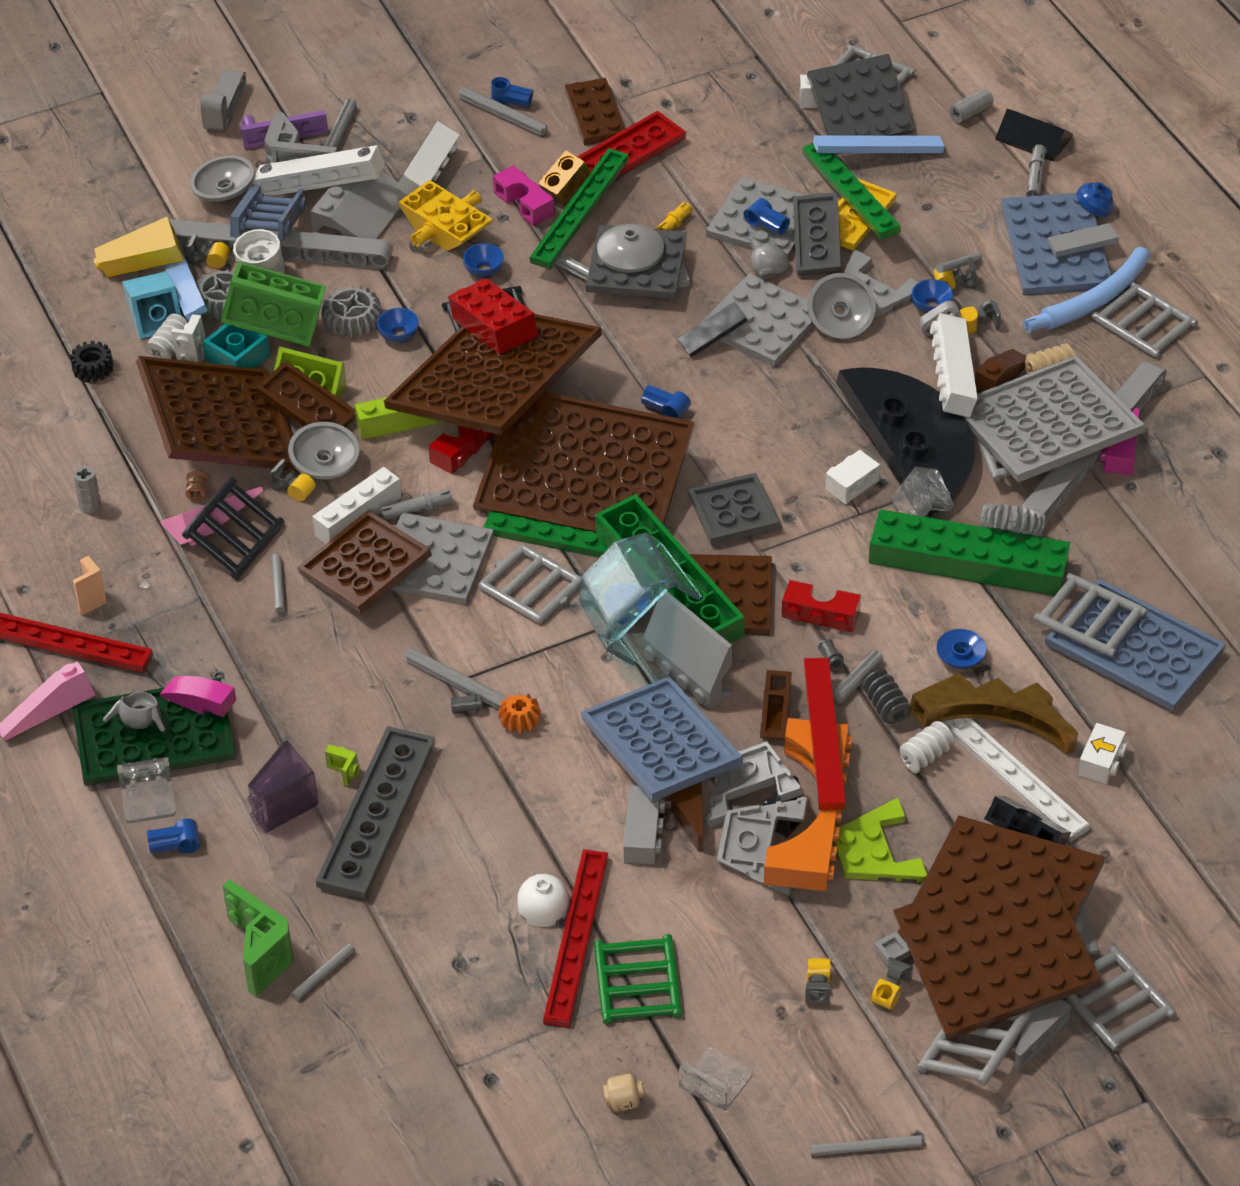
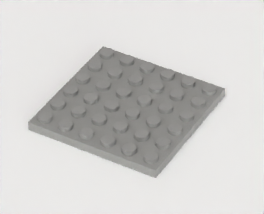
M1077 355L978 393L971 416H963L970 430L1017 482L1027 480L1145 432V424Z

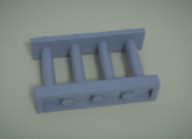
M252 185L230 216V237H240L247 228L278 231V239L280 242H283L286 236L290 234L291 228L301 213L306 210L307 199L304 197L303 189H299L294 198L264 196L261 193V185Z

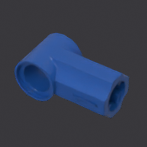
M496 77L491 81V99L504 105L512 103L530 107L534 90L512 85L504 77Z
M759 198L743 213L745 220L751 226L760 224L780 235H783L790 225V218L773 210L771 204L764 198Z
M650 385L644 389L641 397L642 404L662 411L663 416L678 419L691 406V401L685 393L676 391L674 394Z
M193 819L179 820L174 827L147 831L150 853L178 849L182 853H192L200 847L198 824Z

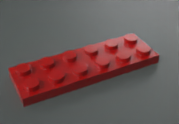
M657 110L582 153L577 158L584 161L590 172H592L608 148L628 154V162L616 177L618 178L685 139L686 131Z

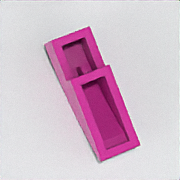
M196 676L173 677L160 693L162 698L202 715L207 710L224 717L236 701L235 687Z

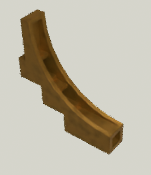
M957 673L912 694L909 712L923 727L930 726L935 721L941 722L958 718H983L1018 725L1052 742L1065 754L1074 751L1079 734L1073 726L1051 707L1053 697L1038 682L1014 693L999 678L975 688L970 681L966 680L960 673Z

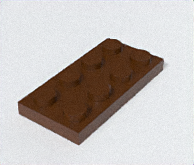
M606 78L565 85V93L584 145L603 142L625 129Z
M287 361L283 362L256 387V394L303 427L316 422H331L346 427L356 418L354 408Z

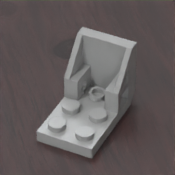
M274 113L265 137L267 164L337 152V147L298 143L299 134L297 129L284 113Z

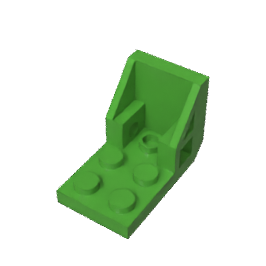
M229 879L223 885L227 918L232 924L240 925L246 930L243 964L248 992L257 997L293 964L288 919Z

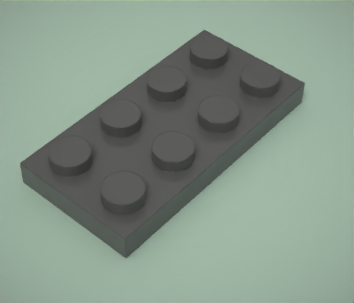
M837 192L794 196L797 276L842 271Z

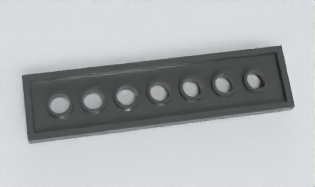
M387 726L316 879L317 888L366 899L435 746V737ZM401 751L409 752V754L406 756L397 755V753H400ZM393 770L400 771L397 775L388 774V772ZM384 789H390V790H391V792H390L389 794H380V793H379L380 791H383ZM376 808H380L383 810L379 814H373L370 812ZM366 828L374 829V831L371 833L361 832ZM358 847L365 849L362 853L353 852ZM348 867L356 868L352 873H345L343 871Z

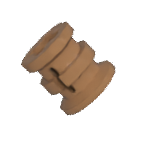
M200 469L188 471L186 474V497L193 501L205 499L210 480L209 474Z

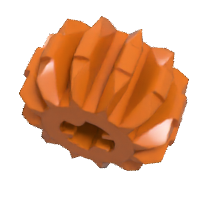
M518 692L517 696L509 694L507 700L501 701L498 717L502 727L508 728L510 733L515 730L520 735L524 730L531 733L532 727H538L541 709L537 698L531 699L529 693L522 696Z

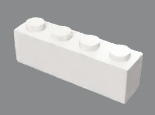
M437 121L396 188L409 195L428 180L435 183L441 173L438 168L444 169L450 159L447 154L452 156L458 146L455 141L459 134Z
M385 467L379 469L312 516L315 536L327 544L368 510L375 515L380 514V507L392 505L401 499L400 478Z

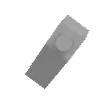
M1060 999L1030 1010L1031 1016L1021 1031L1015 1054L1014 1069L1019 1072L1069 1023L1071 1005Z

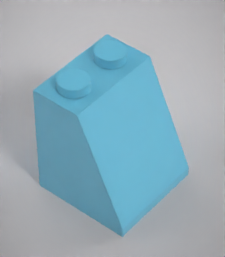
M166 271L122 282L126 302L140 339L152 337L170 314L181 315L175 286Z

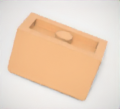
M89 556L80 560L83 575L73 580L78 610L81 615L107 603L101 570Z

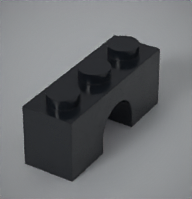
M995 796L984 820L995 826L1066 845L1071 835L1069 830L1007 796Z

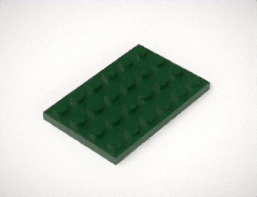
M221 678L212 679L215 681L222 682ZM164 688L141 691L147 692L156 698L160 707L162 721L166 728L164 732L160 731L154 721L147 728L132 729L123 723L119 714L107 722L103 721V717L107 715L115 703L123 696L126 697L130 694L84 701L73 706L84 786L236 759L228 713L221 717L206 710L202 715L162 698L160 693Z

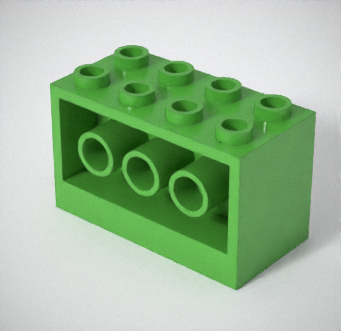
M238 261L230 282L221 322L310 347L326 285Z

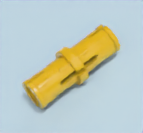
M682 202L674 211L666 215V219L656 229L673 231L675 228H679L682 225V221L692 213L691 205Z

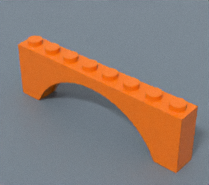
M788 718L784 754L800 762L815 777L809 720ZM836 723L843 787H846L848 772L843 771V769L849 768L850 753H846V750H851L853 735H848L849 724ZM821 810L814 822L805 831L786 842L767 847L764 884L827 891L828 881H833L835 866L830 865V863L836 862L837 846H833V842L838 843L840 827H836V824H841L842 810Z

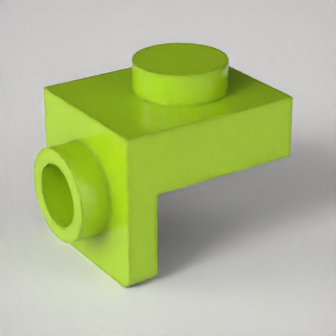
M329 744L325 750L327 768L342 772L343 785L349 786L352 779L357 778L360 772L357 752Z

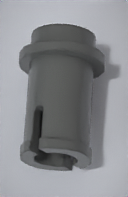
M826 639L821 641L818 649L824 658H829L830 669L837 670L842 667L844 657L836 650L831 639H828V643Z
M473 693L471 696L450 698L452 713L475 710L476 713L478 710L483 709L481 694L476 695V693Z

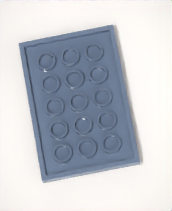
M1077 193L1001 198V208L1023 295L1090 290L1111 276L1103 247L1056 258L1047 244L1048 237L1097 226L1095 215L1081 205L1077 198Z
M1098 578L1094 584L1148 609L1147 615L1145 617L1140 616L1115 648V656L1112 658L1054 630L1046 637L1045 645L1174 711L1225 651L1226 643ZM1085 593V594L1081 597V599L1073 606V608L1065 615V617L1060 621V623L1063 624V622L1067 619V617H1068V616L1071 614V612L1075 609V607H1076V606L1078 605V603L1082 600V598L1086 595V593ZM1097 596L1072 628L1084 634L1109 601ZM1118 606L1094 639L1107 644L1131 612Z
M670 676L581 712L584 723L652 802L743 765L742 755Z

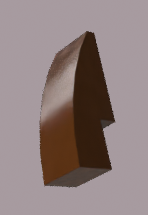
M766 671L760 738L785 740L792 672Z

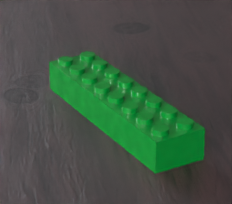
M637 494L595 514L596 534L656 603L661 592L666 590L729 643L745 636V623L742 613Z
M879 509L869 545V563L1055 596L1063 586L1071 542Z

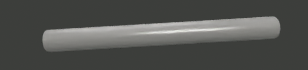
M918 1135L810 1145L811 1156L922 1147V1137Z

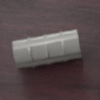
M987 89L974 92L972 95L950 106V116L956 123L968 120L970 117L976 116L979 112L985 111L988 107L992 106L993 96Z
M81 466L73 473L74 485L76 486L75 491L78 496L77 502H79L80 510L83 513L94 514L101 508L95 471L91 467Z

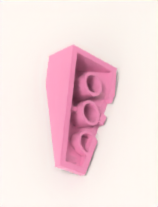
M261 486L246 491V493L254 499L263 489ZM235 495L223 499L237 512L246 506ZM204 506L161 520V524L180 545L187 542L190 543V546L196 545L192 539H185L182 533ZM217 507L210 514L221 525L230 519ZM205 523L197 529V532L203 537L214 532Z
M75 662L63 666L61 670L55 672L0 723V735L4 741L95 696L85 671L80 664Z

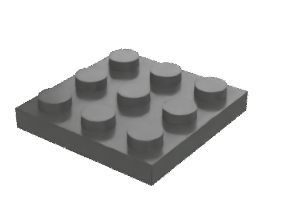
M756 473L688 489V496L711 545L779 529V520Z

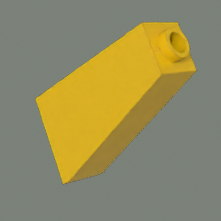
M168 217L94 249L97 257L94 259L95 265L99 271L103 270L107 278L184 260L176 231Z

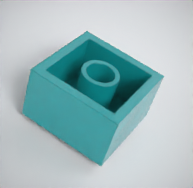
M224 324L203 341L205 360L211 364L256 368L270 357L268 336L229 324Z

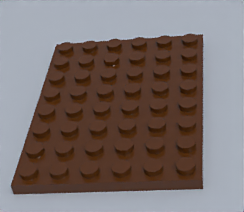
M534 314L538 337L500 355L464 327H461L384 400L385 408L503 435L602 335L601 327Z
M545 392L503 435L497 434L473 503V509L485 513L494 511L596 533L595 514L637 494L664 525L693 434L694 421Z

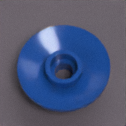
M954 629L944 633L938 639L936 650L939 658L947 665L955 668H970L979 664L984 659L986 644L980 635L971 630Z

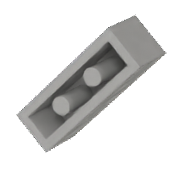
M630 786L623 846L624 863L655 864L656 854H661L662 839H658V834H663L664 818H660V813H665L666 798L652 802L639 786Z

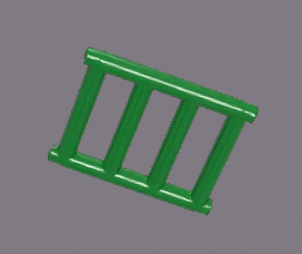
M665 934L662 939L605 944L602 940L594 942L601 1016L604 1024H611L612 1020L662 1015H673L674 1018L682 1017L674 942L671 934ZM664 949L665 960L615 965L606 964L605 954ZM667 971L668 982L609 987L608 976ZM659 993H669L671 1004L611 1008L610 998Z

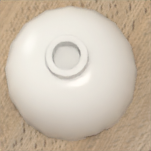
M536 874L529 877L521 885L518 892V913L526 918L527 923L533 926L550 927L555 925L557 920L562 917L564 919L568 914L570 904L566 886L560 879L550 874Z

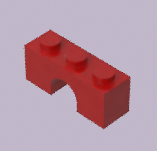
M458 425L459 437H451L442 433L428 446L430 463L453 474L473 454H476L484 443L491 440L494 433Z
M789 580L782 599L781 617L853 632L860 613L861 595L837 590L833 599L821 602L813 598L812 584Z

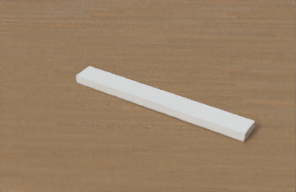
M971 718L941 721L949 728L957 742L1036 813L1071 832L1068 839L1069 842H1072L1089 830L1090 824Z

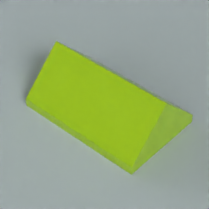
M279 347L274 371L283 362L287 361L338 398L341 397L347 387L345 364L343 362Z

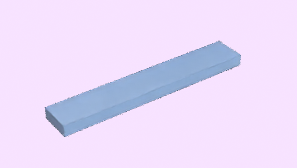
M814 135L813 144L817 153H944L945 148L940 136Z
M183 253V261L164 265V268L175 286L177 298L184 316L190 321L192 314L202 315L208 309Z

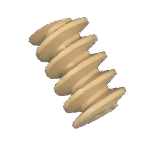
M1066 343L1061 344L1060 347L1054 346L1052 349L1048 348L1044 349V351H1037L1035 354L1030 353L1025 359L1026 373H1032L1073 357L1075 353Z

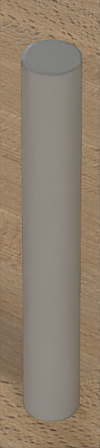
M977 252L938 264L936 270L938 273L969 265L968 258H973L974 263L982 260V254Z
M273 554L271 562L275 612L282 614L285 612L281 556Z
M348 943L291 992V996L296 1001H299L355 952V948Z

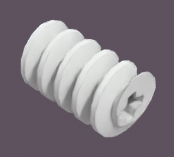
M170 314L162 323V326L158 328L157 332L153 334V337L145 344L147 352L152 357L171 359L175 355L171 331L172 329L184 330L185 324L188 323L187 320L181 315Z
M935 721L900 746L901 759L912 773L917 774L920 772V768H926L928 763L934 762L935 757L939 758L942 756V752L949 751L950 745H953L955 742L954 736L945 724Z

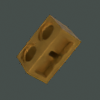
M565 151L556 160L551 169L543 175L538 184L555 201L564 206L591 172L584 161Z

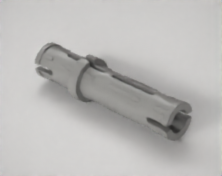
M1036 145L1032 150V158L1029 161L1030 174L1026 191L1027 197L1040 196L1043 171L1046 169L1045 155L1047 149L1043 145Z
M449 488L431 494L426 492L423 493V496L380 507L381 515L384 517L383 520L388 521L400 517L402 513L413 514L424 510L432 511L435 507L453 503L452 495L449 493Z

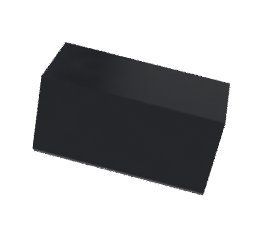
M1007 108L995 140L1031 154L1033 147L1043 145L1047 149L1045 159L1054 162L1073 138V133Z

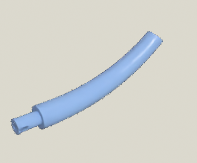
M1143 247L1134 249L1127 261L1104 282L1072 299L1043 308L1040 315L1024 319L1023 325L1027 333L1044 327L1052 330L1080 319L1104 306L1123 292L1138 277L1151 256L1149 250Z

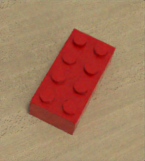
M487 278L479 280L469 287L459 289L456 293L448 296L453 320L499 355L538 337L534 312Z

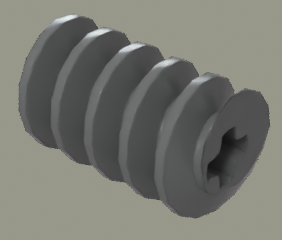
M885 669L874 671L865 678L863 689L884 722L888 724L898 723L911 714L909 712L910 703L903 696V692L899 689L898 684L894 682L892 675H887Z

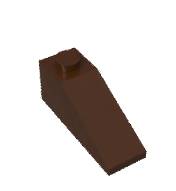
M1011 349L988 358L975 372L976 392L981 393L1014 380L1025 369L1026 355Z
M701 781L666 796V801H671V812L698 851H703Z

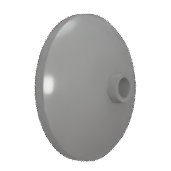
M228 155L211 159L199 166L191 176L190 186L192 192L198 198L209 202H224L234 199L243 194L253 183L255 178L254 167L249 160L240 156Z
M637 223L620 224L607 230L599 238L597 254L601 262L613 270L625 273L641 272L655 266L661 260L664 254V242L659 233L648 226Z
M834 273L819 280L812 288L807 304L808 314L813 325L822 334L839 340L855 338L865 332L871 325L876 311V302L870 287L860 278L847 273ZM836 308H841L844 313L838 314Z
M316 422L302 427L292 436L289 442L288 454L292 465L300 473L315 479H333L348 473L356 465L359 458V443L354 434L344 426L331 422Z

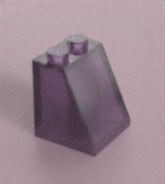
M288 740L281 744L248 784L249 796L247 800L252 809L250 817L256 826L260 825L265 833L319 805L315 773Z

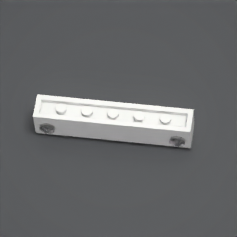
M376 145L260 165L253 183L254 185H261V193L264 196H275L298 192L299 189L305 191L377 179L385 162Z

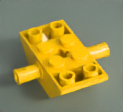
M428 180L398 202L416 231L410 235V240L416 247L421 246V244L429 239L448 251L462 245L493 222L492 218L474 208L475 205L482 201L478 192L473 190L467 196L460 199L431 180Z

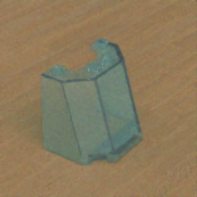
M645 532L616 541L607 548L605 553L582 575L578 601L605 650L621 660L634 665L636 660L620 638L670 588L676 587L697 600L702 596L661 541Z

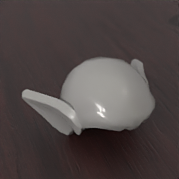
M753 237L749 238L753 251L751 254V266L758 277L763 280L770 277L774 278L788 269V258L782 249L773 244H763Z
M135 692L126 697L123 696L115 703L107 715L103 717V721L107 722L119 714L123 723L132 729L147 728L153 721L161 732H164L166 729L156 698L147 692Z

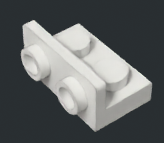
M192 314L189 323L185 324L184 330L172 329L171 336L177 360L202 362L205 357L203 341L206 339L201 315Z

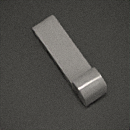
M224 69L213 94L204 93L202 95L200 108L204 129L227 130L246 86V72Z

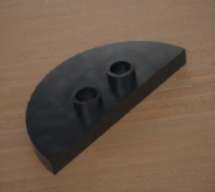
M862 367L840 370L836 384L920 516L925 517L934 514L950 505L963 491L974 463V440L965 418L961 415L944 412L942 401H939L940 392L911 376L879 368Z

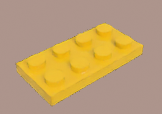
M858 178L886 210L896 201L897 193ZM841 198L838 201L840 246L854 251L872 229Z

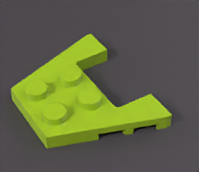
M899 798L893 799L840 827L838 843L833 842V846H837L836 856L845 879L878 880V877L895 878L897 882H901V879H917V883L924 882L927 873L921 858L895 863L881 828L905 822V814Z

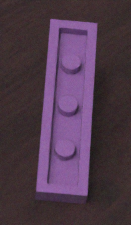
M325 110L287 117L297 129L299 138L329 133ZM250 115L242 118L241 123L243 126L240 127L245 149L265 145V137L272 120L255 123L254 118Z

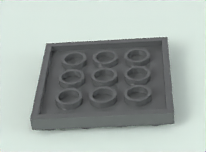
M889 54L808 71L807 77L827 135L902 136L914 132L915 129Z
M598 226L586 282V292L666 299L676 298L687 232L653 229L663 239V257L655 266L647 270L625 273L607 267L599 259L597 254L598 240L607 230L615 226Z

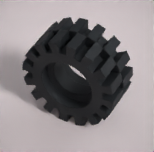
M90 341V344L83 342L82 347L77 345L76 349H73L72 354H70L74 376L78 377L81 381L84 378L85 382H90V379H93V382H97V378L104 380V375L108 377L110 372L113 371L114 365L111 350L108 348V345H102L100 341L95 344V341ZM91 360H98V361L93 362V363H86V362L91 361Z

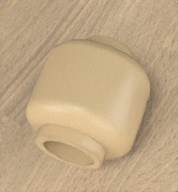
M632 1073L612 1076L608 1079L607 1085H603L607 1107H612L615 1112L636 1109L640 1105V1098L645 1097L642 1081H636V1077Z

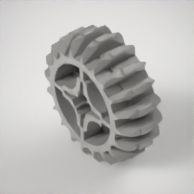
M219 269L215 273L210 271V275H203L202 279L197 280V286L208 309L202 316H208L209 320L216 318L217 321L222 318L234 271L230 272L229 269L226 271Z
M352 285L347 289L342 287L340 291L334 289V293L328 294L327 299L323 300L321 309L324 326L327 327L328 331H333L334 335L341 334L342 338L346 335H350L351 338L354 335L361 337L362 333L369 334L370 330H376L378 318L382 314L381 301L377 298L375 292H370L369 288L363 290L361 286L353 288Z
M987 503L983 505L980 515V525L982 527L1039 537L1042 536L1046 525V516L1043 513L1018 506Z

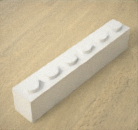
M939 313L937 320L932 322L930 334H933L932 347L935 348L934 360L937 363L935 372L938 374L937 387L940 388L939 401H942L944 412L970 417L977 401V392L966 319Z

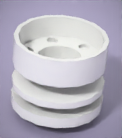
M256 229L245 232L237 238L233 249L237 263L240 261L285 274L284 258L277 235L268 230Z

